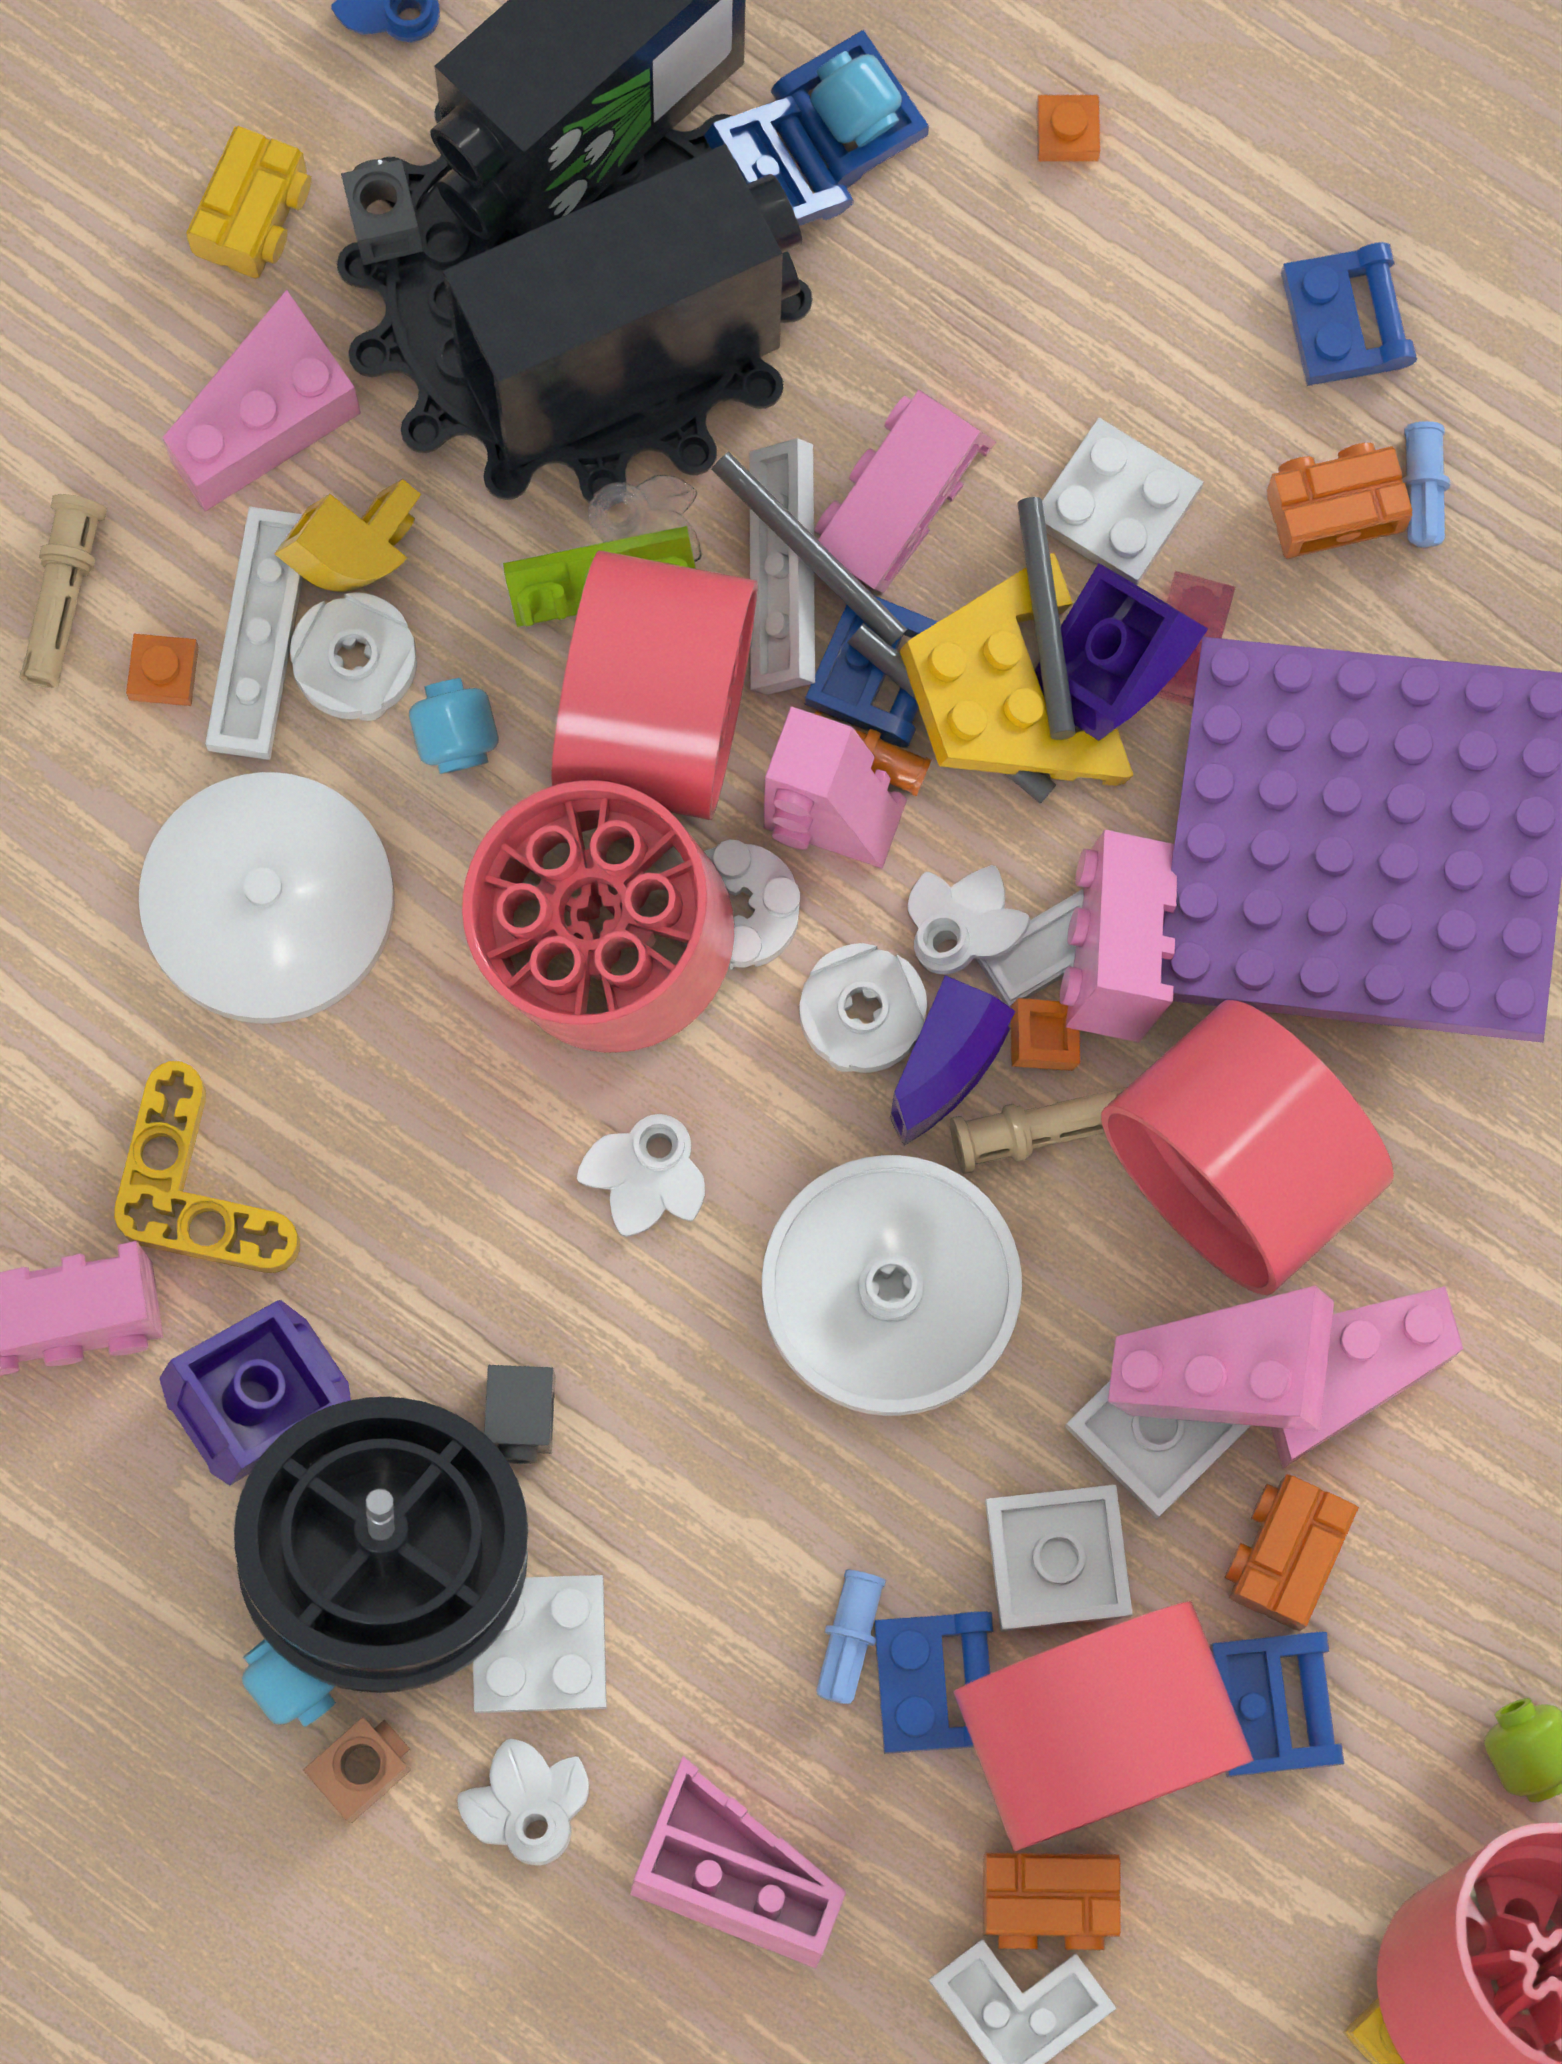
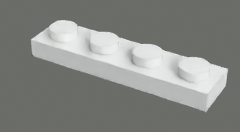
M796 438L750 451L749 472L814 536L813 444ZM750 509V579L758 582L755 619L750 645L751 690L769 695L815 683L814 571Z
M249 507L205 745L208 751L270 760L303 581L302 576L274 553L302 514Z

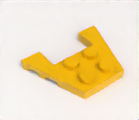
M1051 553L1050 559L1058 614H1062L1073 603L1056 555ZM1026 567L908 640L899 650L939 766L1015 775L1019 770L1048 773L1051 779L1074 781L1077 777L1101 779L1102 785L1111 786L1123 785L1134 776L1117 728L1100 741L1085 731L1076 732L1073 737L1068 739L1055 740L1051 738L1046 702L1018 625L1019 622L1034 620Z

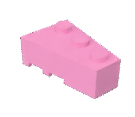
M286 290L162 438L171 463L204 511H207L356 417L361 412L354 385Z
M919 389L912 400L904 396L895 405L884 425L890 433L877 452L869 448L862 455L849 477L855 485L842 504L833 501L829 505L814 530L820 535L818 541L852 575L874 590L883 593L929 533L928 525L944 501L948 499L952 502L962 489L963 483L959 479L977 452L986 457L996 443L995 440Z
M792 706L790 707L765 776L764 829L773 831L772 837L776 841L802 850L807 849L808 845L811 844L883 869L907 799L900 792L887 791L891 778L885 771L876 770L874 774L871 766L875 757L853 727Z
M1104 830L1091 849L1084 848L1082 850L1077 865L1075 883L1076 886L1084 887L1082 908L1076 907L1072 913L1067 939L1069 945L1076 946L1074 966L1066 968L1060 988V1004L1068 1005L1065 1027L1140 1042L1173 1003V986L1161 983L1162 958L1172 960L1175 954V938L1163 936L1165 911L1173 913L1176 908L1177 876L1171 871L1174 844Z
M137 1241L117 1245L119 1257L85 1262V1255L77 1254L61 1258L62 1266L35 1271H29V1268L21 1267L0 1272V1376L19 1371L18 1362L44 1358L46 1366L68 1365L83 1361V1351L108 1347L110 1355H128L147 1350L148 1340L163 1338L153 1262Z
M1315 1285L1116 1336L1108 1402L1131 1416L1320 1431L1334 1301Z
M1445 1286L1333 1314L1320 1431L1271 1427L1282 1469L1436 1371L1463 1350Z
M682 1756L635 1875L630 1895L816 1969L824 1953L846 1891L781 1837L778 1839L749 1815L747 1813L748 1810L732 1796L729 1798L701 1775L695 1765Z

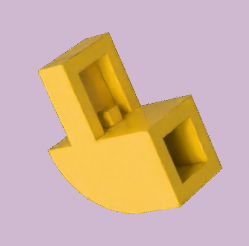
M402 478L380 491L361 519L333 495L328 494L307 507L274 554L300 576L317 587L335 592H349L361 589L393 572L408 558L394 546L413 525L415 518L409 512L422 494Z

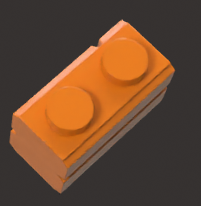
M1359 443L1341 450L1338 453L1339 459L1315 464L1313 457L1304 456L1289 460L1278 467L1279 472L1271 476L1267 488V499L1274 523L1277 526V534L1282 552L1286 559L1406 531L1412 517V507L1405 483L1402 481V472L1393 446L1375 450L1373 443Z
M1287 1474L1280 1481L1278 1488L1267 1483L1251 1516L1252 1520L1261 1523L1251 1547L1240 1542L1224 1577L1235 1583L1229 1599L1257 1613L1264 1614L1268 1618L1294 1630L1301 1631L1306 1628L1359 1507L1293 1475Z
M985 1853L983 1855V1936H998V1949H1038V1936L1065 1937V1950H1105V1937H1119L1121 1932L1120 1854Z

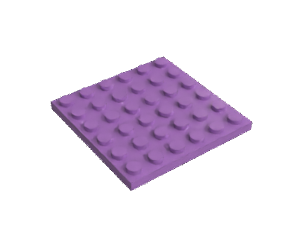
M1203 637L1171 871L1177 876L1176 908L1173 913L1165 911L1163 936L1175 938V954L1172 960L1162 958L1161 983L1173 986V1002L1218 1006L1225 1000H1237L1263 1012L1543 1043L1562 879V672Z

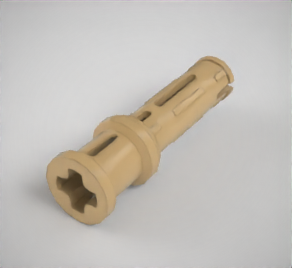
M56 494L52 497L50 507L55 511L50 538L48 544L41 546L39 553L41 565L45 567L43 582L33 618L26 657L24 658L19 676L21 680L27 683L47 688L59 687L62 663L73 623L79 588L81 587L83 577L89 576L90 571L94 569L96 559L91 555L97 523L105 520L107 508L94 500L69 494Z
M1127 1087L1023 1110L1020 1105L1009 1104L1003 1106L1002 1113L967 1121L962 1116L952 1117L950 1119V1130L959 1167L962 1173L966 1174L974 1172L975 1165L1007 1157H1012L1016 1162L1026 1160L1027 1156L1032 1155L1033 1149L1105 1133L1101 1121V1112Z

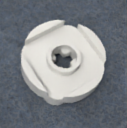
M355 592L344 594L345 598L334 599L325 604L324 600L311 607L301 618L294 630L290 653L296 683L306 699L326 714L342 719L376 720L388 708L398 703L412 684L417 667L414 637L401 612L380 597ZM357 642L365 644L364 653L369 662L364 667L356 666L353 670L344 669V661L337 655L341 647L352 649Z
M729 839L723 841L716 847L704 852L716 866L728 893L736 896L743 892L749 895L748 906L754 911L748 919L739 914L734 917V944L728 969L734 970V967L745 968L752 965L758 967L777 958L792 941L798 927L800 891L787 865L769 850L753 844H744L739 840Z
M865 943L846 945L822 957L804 983L799 1004L801 1028L811 1048L819 1056L827 1060L830 1066L837 1071L877 1072L900 1062L915 1046L924 1024L927 997L921 978L914 967L899 955L894 956L888 951L879 950L875 945ZM862 993L867 1001L875 999L879 1001L881 1008L873 1012V1022L862 1024L859 1018L850 1019L845 1011L849 1010L853 1004L851 996Z

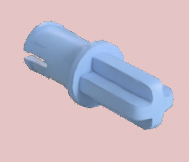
M1431 421L1415 422L1407 425V428L1404 429V436L1406 437V477L1402 478V481L1405 483L1412 507V517L1407 526L1409 542L1419 548L1438 546L1443 543L1445 539L1444 492L1450 488V479L1444 475L1443 435L1445 434V427L1440 423Z
M847 1569L844 1574L845 1581L833 1626L826 1625L824 1633L830 1635L816 1689L817 1695L821 1698L840 1704H851L854 1700L867 1646L875 1645L876 1638L870 1635L882 1588L886 1583V1580L881 1577Z

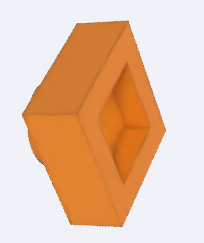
M1038 95V162L1099 161V95Z
M134 633L126 689L129 701L192 706L199 649L196 639Z
M1017 998L1010 1006V1008L1015 1010L1011 1019L1012 1067L1073 1071L1080 1064V1030L1065 1027L1068 1005L1060 1004V1001Z

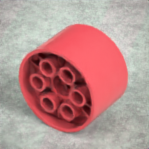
M601 550L597 551L591 563L581 596L565 669L553 747L552 786L574 781L596 780L612 782L646 794L671 813L712 820L727 769L742 697L755 619L758 582L756 580Z
M596 780L574 781L551 786L528 796L502 815L487 832L472 858L465 879L462 901L464 931L471 954L481 973L502 997L542 1030L574 1047L596 1052L619 1053L643 1049L665 1041L691 1024L705 1010L719 990L728 971L734 944V916L730 896L720 873L706 853L669 810L653 798L630 787ZM596 829L592 834L590 849L585 850L582 832ZM620 838L634 839L633 853L628 860L621 864L613 865L607 863V851L614 841ZM560 843L570 845V855L561 867L544 869L543 858L546 853ZM671 847H674L684 860L683 863L662 873H645ZM530 871L541 878L537 887L523 883ZM581 887V894L576 899L571 897L572 893ZM652 891H668V905L662 913L654 917H643L641 915L640 908L644 906ZM529 900L539 901L540 912L537 919L529 926L515 927L513 919L518 906ZM603 903L605 908L614 916V919L605 920L603 931L599 934L589 924V920L599 918L600 908ZM565 910L570 912L572 923L568 927H566L564 919ZM655 934L687 943L686 949L676 966L652 949L657 940L654 937ZM536 945L532 951L530 961L521 970L516 972L510 956ZM632 947L638 949L639 960L636 967L625 975H613L611 968L619 960L621 950ZM573 953L575 963L569 975L561 980H549L547 969L553 957L558 954ZM591 977L603 981L609 1012L586 1014Z
M1225 1000L1220 1003L1103 1108L1101 1112L1102 1126L1113 1151L1131 1179L1153 1207L1210 1264L1237 1284L1261 1295L1273 1294L1392 1184L1394 1179L1392 1162L1382 1139L1363 1109L1339 1079L1307 1046L1286 1028L1260 1010L1237 1000Z
M1192 1601L1172 1605L1065 1643L979 1678L954 1691L1014 1852L1254 1761Z
M1561 1823L1530 1824L1503 1834L1414 1893L1394 1914L1382 1939L1378 1955L1377 1990L1384 2023L1397 2052L1405 2064H1562ZM1473 1886L1481 1911L1478 1910L1470 1897ZM1549 1919H1551L1557 1926L1547 1931L1545 1929ZM1491 1979L1497 1981L1499 1989L1496 1994L1492 1987ZM1529 2009V2015L1519 2014L1523 2010Z

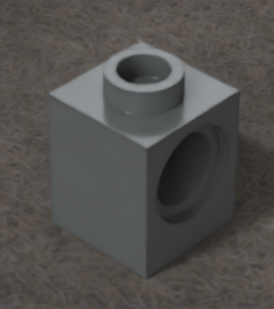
M382 159L369 160L357 165L353 171L341 173L363 265L423 252L402 160L392 162ZM378 200H389L395 203V206L384 214H372L366 211L370 204Z
M488 1365L484 1434L501 1451L508 1463L533 1464L537 1463V1453L552 1454L556 1378L553 1367Z

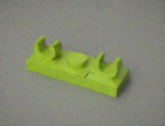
M682 526L503 563L516 626H531L535 623L554 619L560 620L577 615L591 563L599 550L696 569L688 527Z

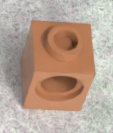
M363 1716L305 1767L303 1771L343 1818L352 1824L411 1771L401 1759L410 1748L385 1720L374 1728ZM362 1747L374 1749L380 1759V1769L376 1777L365 1784L350 1782L345 1773V1762L349 1754Z

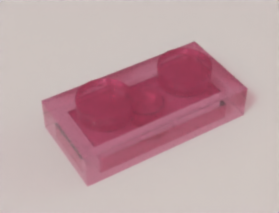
M1175 571L1167 604L1207 627L1208 630L1203 637L1222 639L1235 586ZM1202 639L1175 676L1155 697L1193 707Z

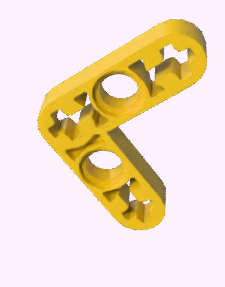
M168 1061L160 1064L150 1073L145 1084L114 1208V1219L118 1229L130 1242L137 1241L140 1246L263 1273H278L286 1270L295 1262L300 1252V1238L297 1230L286 1216L275 1211L183 1192L206 1102V1088L199 1073L191 1065L182 1061ZM176 1077H183L186 1088L193 1092L190 1099L180 1098L176 1105L174 1118L177 1123L186 1122L183 1131L168 1123H150L151 1117L154 1114L165 1120L169 1106L168 1100L159 1091L162 1086H172ZM157 1137H168L174 1140L178 1146V1157L175 1163L164 1170H153L147 1167L143 1161V1150L146 1144ZM145 1199H152V1205L156 1212L161 1215L175 1217V1205H185L177 1219L178 1238L176 1240L168 1239L172 1231L170 1226L155 1221L148 1222L145 1231H137V1223L132 1217L128 1216L130 1209H141ZM203 1212H215L221 1215L225 1221L223 1237L217 1243L210 1246H201L195 1243L189 1234L192 1220ZM237 1219H248L243 1226L245 1232L258 1236H266L270 1226L278 1227L280 1238L287 1242L285 1250L274 1249L271 1258H262V1250L257 1244L240 1240V1253L230 1252L237 1239Z

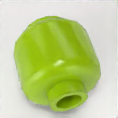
M1523 1698L1499 1709L1495 1713L1498 1723L1486 1734L1484 1743L1504 1789L1516 1796H1526L1528 1801L1533 1803L1561 1794L1562 1711L1560 1708L1548 1704L1534 1706L1530 1698Z

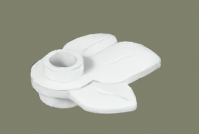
M990 865L975 871L952 887L943 879L930 872L923 873L914 885L908 900V912L918 928L914 939V950L921 965L930 972L941 975L953 974L964 969L973 959L998 958L1016 946L1027 932L1030 923L1028 914L1015 909H1004L1005 889L1000 872L996 866ZM949 939L957 941V945L951 950L942 953L937 952L938 946L943 941Z
M664 1114L650 1115L641 1119L632 1128L630 1133L603 1136L592 1145L578 1169L577 1180L579 1183L593 1188L611 1190L610 1206L612 1218L618 1232L625 1237L648 1230L661 1218L666 1209L674 1216L683 1220L693 1221L705 1197L703 1175L689 1159L691 1154L689 1133L680 1121ZM657 1137L667 1139L672 1145L670 1153L663 1158L651 1156L647 1151V1146L652 1139Z
M507 1739L493 1757L489 1774L491 1786L472 1788L459 1793L457 1797L458 1809L471 1833L481 1842L507 1845L511 1853L521 1862L529 1865H545L559 1858L568 1847L571 1838L570 1821L587 1802L589 1794L588 1776L579 1757L566 1758L549 1768L543 1757L531 1745L523 1741ZM542 1820L548 1823L547 1831L541 1838L529 1839L526 1837V1829L532 1822Z

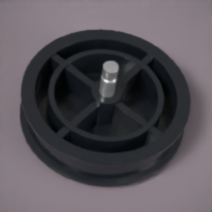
M367 1397L338 1403L307 1416L281 1434L259 1458L246 1480L236 1510L234 1548L241 1593L255 1626L270 1646L288 1663L319 1681L343 1689L372 1693L400 1692L436 1683L465 1668L482 1655L505 1629L516 1610L526 1578L528 1560L527 1511L518 1479L510 1464L495 1444L473 1424L446 1409L423 1401L399 1397Z

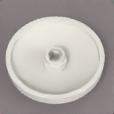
M259 772L228 778L205 788L184 802L168 818L154 838L145 858L139 885V910L144 935L155 959L169 980L184 995L203 1008L226 1018L258 1024L282 1023L305 1018L325 1010L351 993L364 980L380 957L389 936L394 913V885L389 861L380 838L363 813L349 800L326 785L309 778L286 773Z
M880 1155L850 1161L831 1169L807 1185L791 1201L775 1225L767 1245L762 1271V1301L767 1325L776 1347L794 1373L817 1393L836 1404L851 1410L883 1416L916 1414L938 1408L962 1396L978 1384L999 1360L1010 1340L1017 1322L1022 1295V1273L1015 1241L1008 1225L990 1199L969 1180L945 1166L932 1161L901 1155Z

